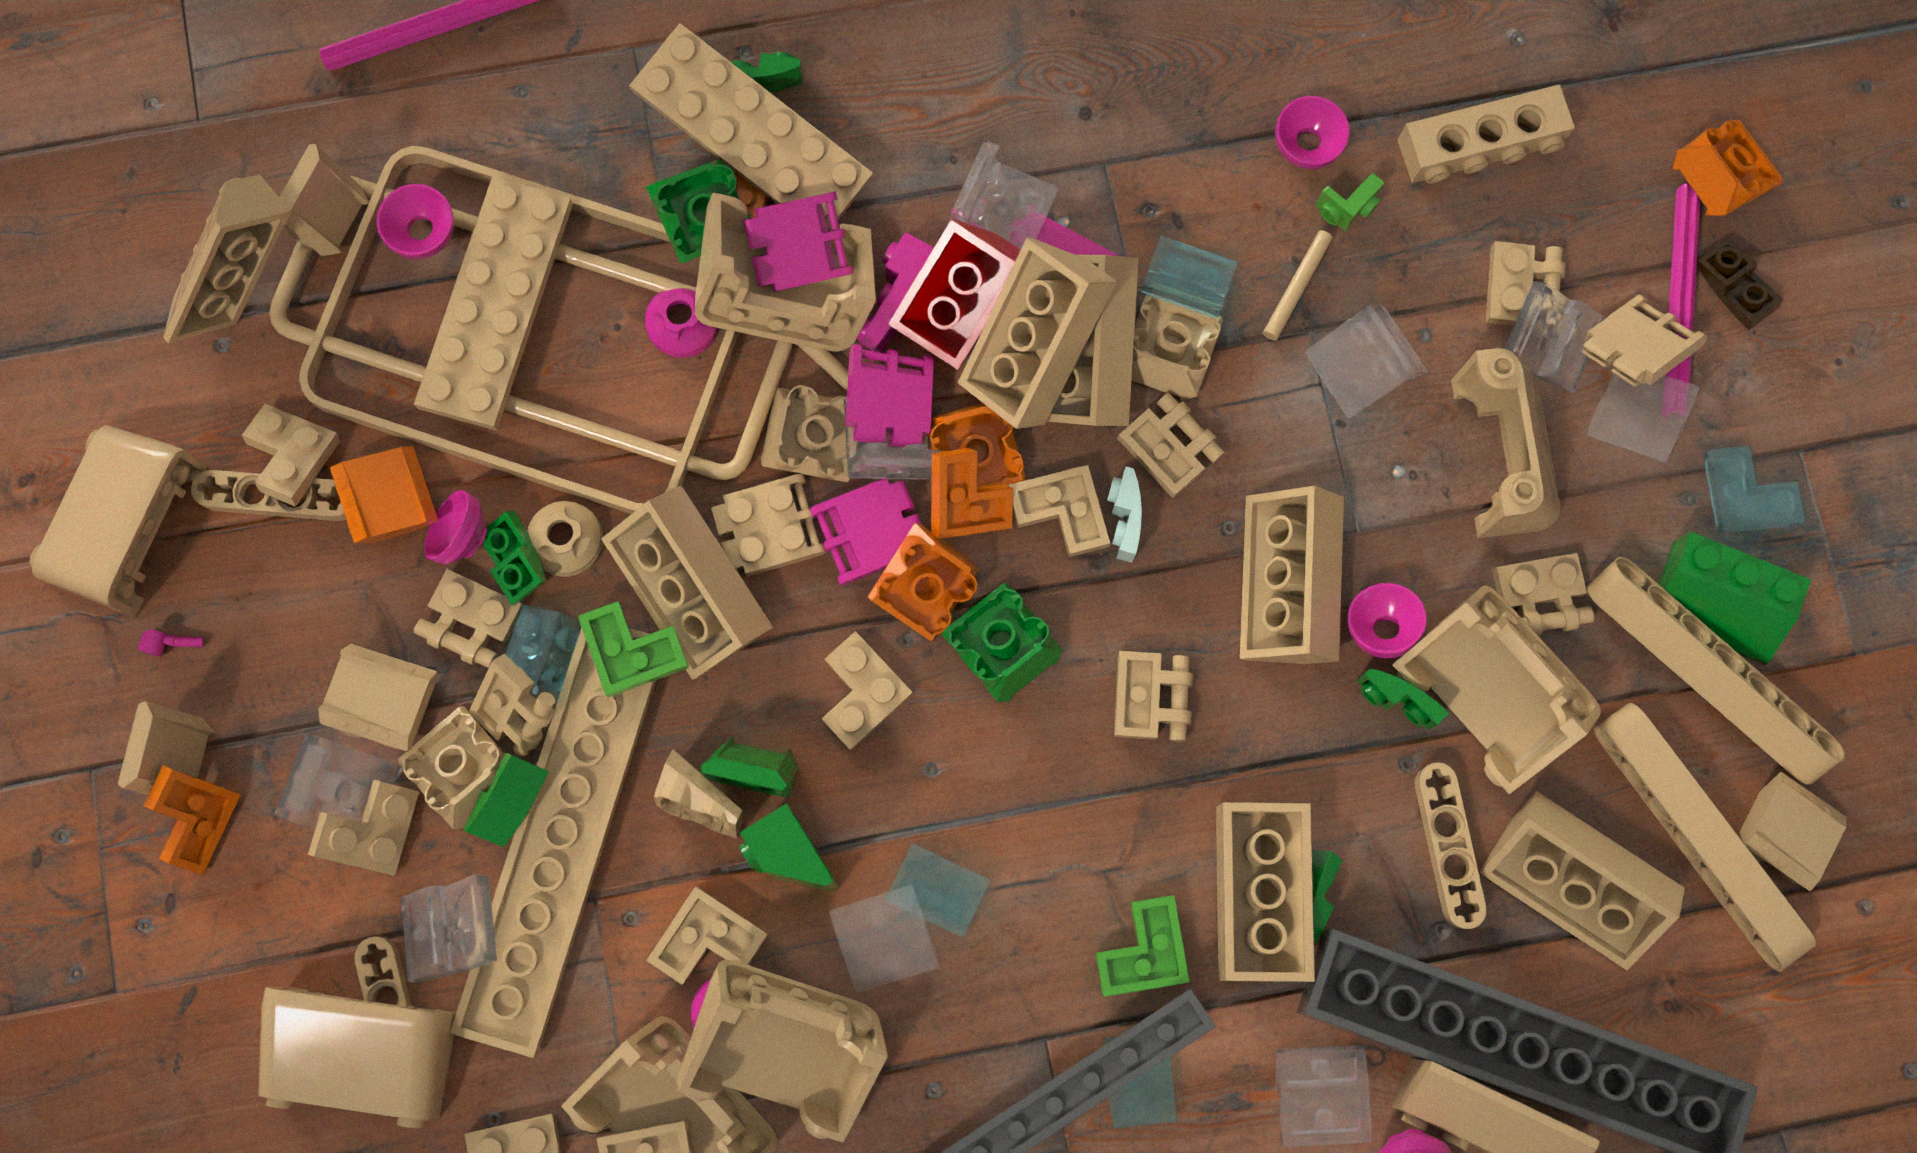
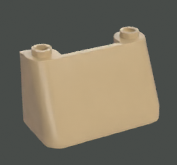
M712 193L706 211L696 287V318L701 323L711 327L812 348H822L827 351L837 352L851 347L876 302L871 229L851 224L839 225L840 229L844 228L846 237H843L842 241L847 264L852 265L853 274L785 290L773 291L772 284L757 285L751 257L764 255L765 253L763 247L749 249L743 220L748 219L746 205L737 198ZM830 240L835 266L838 268L840 266L834 240Z
M1500 348L1477 350L1451 380L1454 400L1465 398L1471 401L1477 407L1478 417L1498 415L1508 477L1501 483L1499 492H1495L1491 496V508L1474 518L1477 538L1545 530L1557 521L1560 515V501L1539 384L1533 374L1513 352Z
M105 425L99 430H94L89 435L85 447L86 453L42 543L33 550L29 563L35 578L136 618L145 598L136 595L134 589L135 580L143 583L146 575L138 570L173 497L177 496L183 499L186 491L181 486L186 482H193L194 478L201 472L206 471L208 466L188 451L174 445Z
M1486 585L1479 588L1427 633L1414 647L1392 664L1397 670L1399 678L1414 685L1423 692L1431 688L1488 750L1484 757L1486 764L1484 771L1492 783L1499 787L1502 786L1508 794H1511L1585 737L1601 714L1599 704L1587 688L1497 591Z
M722 960L718 963L711 978L677 1077L678 1093L684 1094L691 1100L702 1102L718 1097L722 1086L800 1109L801 1119L805 1124L806 1130L812 1136L819 1139L829 1138L844 1143L888 1057L880 1019L873 1009L859 1001L737 961Z
M265 987L261 1010L258 1095L267 1098L266 1106L274 1108L293 1109L294 1102L398 1117V1126L424 1128L425 1121L437 1120L440 1117L455 1036L450 1034L456 1012L324 995V993L309 992V990L290 987Z
M664 1016L655 1018L627 1038L561 1105L571 1117L576 1127L592 1133L600 1132L607 1126L613 1133L687 1119L693 1153H773L778 1146L776 1134L771 1126L738 1090L722 1086L718 1097L702 1102L691 1100L684 1094L678 1093L677 1077L691 1037L676 1021Z

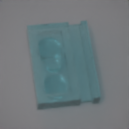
M1160 236L1141 292L1218 318L1238 262Z
M912 843L885 901L964 938L990 880Z
M1118 1036L1104 1037V1045ZM1170 1058L1109 1097L1113 1128L1177 1122Z

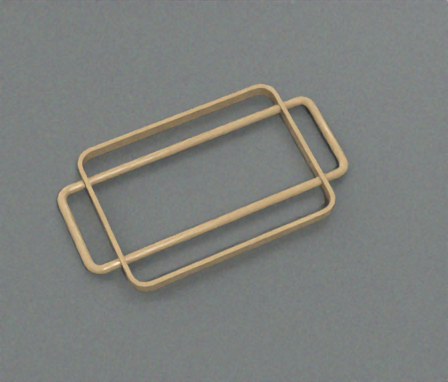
M411 146L400 149L393 154L385 164L377 184L350 176L362 187L366 197L370 198V202L316 331L290 322L286 315L288 306L312 251V248L304 244L296 243L269 311L271 324L279 334L288 339L309 345L299 375L301 390L307 399L315 407L327 414L629 514L643 505L642 503H635L322 399L316 394L315 380L327 351L422 382L426 367L333 337L377 230L376 221L379 207L386 196L394 190L397 179L402 171L410 165L418 163L431 164L489 184L492 176L568 196L571 197L573 202L572 211L670 242L663 224L427 147ZM452 208L455 221L454 226L473 232L478 217ZM563 244L559 245L555 257L557 260L658 293L676 288H687L696 292V287ZM726 330L682 451L509 395L504 410L676 466L665 492L680 485L683 486L688 471L712 479L729 480L743 473L751 461L793 343L777 340L733 460L726 464L715 463L694 456L740 332Z

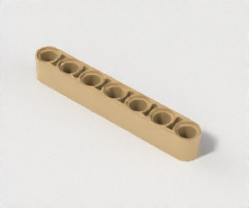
M1618 557L1588 584L1587 590L1590 597L1601 609L1797 780L1807 785L1812 784L1845 758L1843 747L1833 735L1635 563L1625 557Z
M1627 703L1595 726L1594 733L1602 747L1763 960L1774 970L1781 972L1815 947L1816 940L1811 931L1647 715L1637 705Z

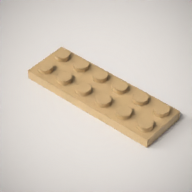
M681 23L678 24L629 85L633 93L717 158H721L722 162L777 204L836 191L838 200H834V205L839 221L873 178L872 171ZM825 202L822 203L827 230H829L831 225Z
M492 176L414 402L417 409L492 430H498L573 206L571 197Z

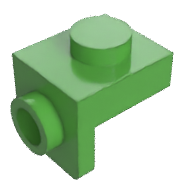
M1372 172L1347 200L1342 198L1331 187L1326 186L1315 205L1325 221L1334 226L1338 225L1346 231L1360 215L1367 219L1382 201L1378 194L1385 182Z

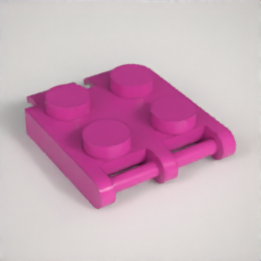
M836 191L755 209V218L743 220L749 249L763 247L765 253L764 255L751 257L758 286L772 284L773 291H780L854 273L852 265H848L842 241V238L846 237L844 228L840 229L834 205V200H838ZM825 202L832 231L827 230L822 203ZM830 240H834L840 266L838 268L835 266Z
M858 344L851 345L845 426L853 427V441L882 444L885 442L886 432H889L890 446L917 450L921 447L922 437L928 436L931 430L933 356L924 355L920 359L898 355L896 350L888 349L887 353L862 350V346ZM861 359L885 361V365L861 362ZM898 364H905L921 367V370L900 368L897 366Z
M886 477L817 504L809 509L812 517H817L826 541L823 543L826 552L831 551L840 573L837 579L840 586L885 570L914 523L922 524L918 514L903 518L902 514L915 509L904 480L889 484ZM829 513L838 535L836 537L833 536L825 514ZM841 547L843 548L848 563L851 567V571L849 572L839 551V548Z

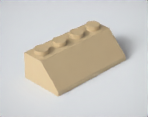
M261 175L241 179L233 178L225 182L221 187L219 197L206 220V226L193 249V255L181 276L180 284L173 297L163 337L168 344L237 324L291 212Z
M1026 238L960 376L958 384L1016 429L1045 425L1117 281L1085 258L1039 240Z
M1077 255L1090 261L1115 279L1117 283L1047 422L1093 426H1129L1139 258L1112 255Z
M682 485L648 500L601 538L658 628L662 630L671 626L675 627L689 665L686 671L692 680L698 678L774 628Z
M1317 486L1246 496L1240 659L1293 664L1339 662L1344 496Z
M1538 791L1534 792L1511 819L1480 870L1481 875L1627 971L1680 917L1685 889Z
M1221 803L1216 807L1218 980L1315 982L1310 803Z
M1411 1058L1391 1106L1403 1112L1401 1121L1426 1132L1428 1125H1431L1444 1132L1441 1140L1464 1151H1467L1470 1144L1485 1151V1153H1594L1600 1143V1140L1428 1060Z

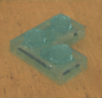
M1750 446L1711 449L1703 453L1717 533L1797 526L1805 522L1798 482L1757 486Z

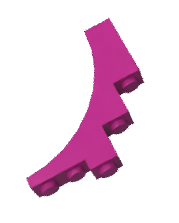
M1033 210L1029 211L1024 221L1017 219L1007 241L1019 249H1022L1026 238H1033L1075 255H1118ZM967 221L968 224L979 227L976 224ZM906 232L899 243L893 241L890 244L882 263L885 264L886 280L893 285L887 283L884 286L877 300V305L880 308L873 320L867 317L857 337L862 350L883 352L892 338L899 333L898 330L888 325L935 247Z

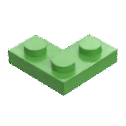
M619 601L578 616L603 690L608 698L689 668L674 626L634 640Z
M1175 896L1131 902L1130 906L1137 946L1095 953L1102 997L1190 983Z

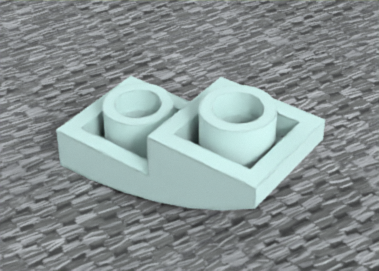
M1126 466L1122 478L1113 477L1107 501L1114 502L1111 515L1127 519V522L1118 521L1112 544L1119 546L1116 558L1132 563L1140 539L1142 508L1141 495L1134 468Z

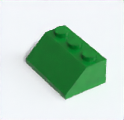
M1689 532L1673 542L1658 584L1739 655L1766 665L1770 662L1799 618L1811 579L1696 533Z
M787 803L740 832L745 843L740 845L739 849L752 870L758 871L759 874L765 872L774 879L834 892L840 888L799 819Z

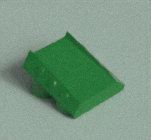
M721 158L645 186L681 264L701 256L706 211L712 193L739 199L735 190L737 180L733 170L724 165Z
M1008 583L1001 584L944 629L942 633L943 637L997 702L1011 701L1014 694L1049 666L1056 665L1063 651L1052 637L1048 625L1041 618L1035 617L1025 605L1023 598Z
M732 736L701 765V774L706 776V779L714 782L790 798L799 767L791 749L782 754L737 744Z

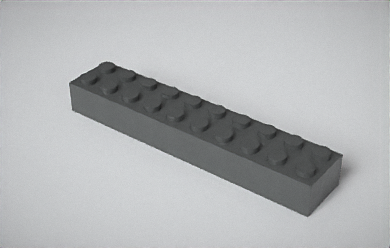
M1335 929L1323 931L1314 958L1315 982H1306L1297 1014L1414 1058L1433 1061L1462 1076L1668 1153H1740L1758 1090L1757 1086Z

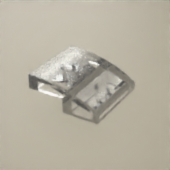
M1533 281L1505 349L1513 352L1533 376L1564 391L1574 393L1589 359L1588 356L1582 353L1586 349L1583 345L1586 341L1587 331L1603 321L1605 317L1582 301L1568 299L1549 284Z
M1613 374L1605 396L1600 398L1586 436L1667 464L1686 426L1701 388L1666 375L1651 386L1647 383H1641L1634 387L1616 374Z
M475 874L445 887L430 885L401 897L408 982L416 983L441 978L497 961L489 876Z
M914 884L829 910L856 994L940 968Z
M1363 1045L1276 1050V1091L1280 1098V1140L1283 1147L1371 1143L1369 1082L1366 1054Z

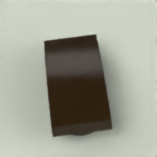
M1728 237L1697 260V267L1724 305L1750 330L1780 308L1783 299L1754 273L1757 263Z

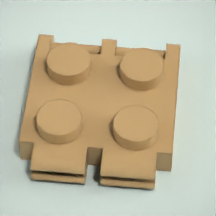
M1640 294L1587 331L1586 341L1583 345L1586 349L1582 351L1583 354L1605 368L1612 364L1616 368H1613L1611 372L1634 387L1641 383H1647L1651 386L1699 350L1707 340V335L1700 331L1694 333L1676 322L1677 317L1673 314H1663L1648 305V299ZM1641 311H1644L1645 313L1649 314L1653 318L1657 319V321H1654L1653 319L1649 318L1645 314L1641 313ZM1673 329L1674 331L1678 332L1687 339H1683L1682 337H1680L1679 335L1675 334L1670 330Z
M795 474L723 495L725 503L711 508L720 538L730 535L735 536V539L725 541L721 545L737 571L744 570L746 576L749 577L826 553L824 545L819 543L813 522L815 518L810 513L803 489V484L806 483L804 474ZM791 488H795L801 508L799 512H797ZM804 522L812 545L810 547L807 546L801 523Z

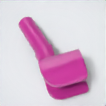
M149 629L142 634L138 650L161 657L165 645L173 647H203L204 637L168 635Z

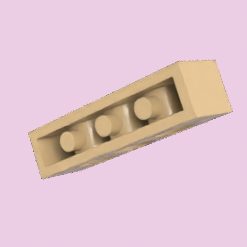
M1559 84L1406 123L1398 138V143L1411 182L1415 183L1426 180V183L1431 184L1446 179L1450 173L1464 170L1466 174H1470L1484 169L1489 163L1502 160L1503 164H1510L1521 160L1528 153L1540 151L1541 154H1549L1555 152L1565 145V141L1571 135L1575 126ZM1518 123L1527 125L1532 133L1521 130ZM1479 133L1490 135L1494 142H1486ZM1441 143L1451 144L1456 152L1446 151Z

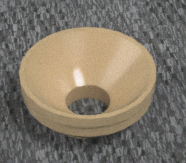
M559 501L546 505L536 513L528 526L527 532L537 551L543 570L553 576L571 577L585 572L598 560L603 549L601 538L604 535L599 520L588 508L576 502ZM564 522L572 526L573 536L567 544L555 545L550 542L549 532L555 524Z

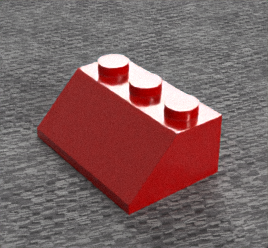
M952 219L888 325L958 370L974 349L1021 249L996 233Z

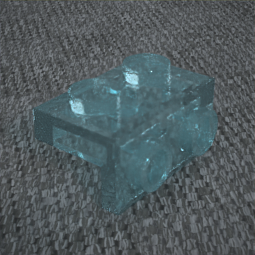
M522 604L506 655L517 666L521 667L534 682L530 691L531 695L538 697L540 693L547 692L554 696L555 703H557L582 628L579 621L560 612Z

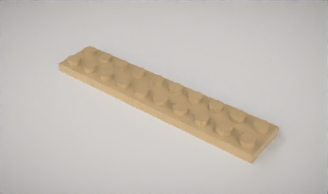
M582 628L537 763L538 767L549 772L528 813L515 831L450 1030V1034L531 1058H537L656 683L655 680L608 698L603 690ZM630 628L634 640L649 635L648 633Z

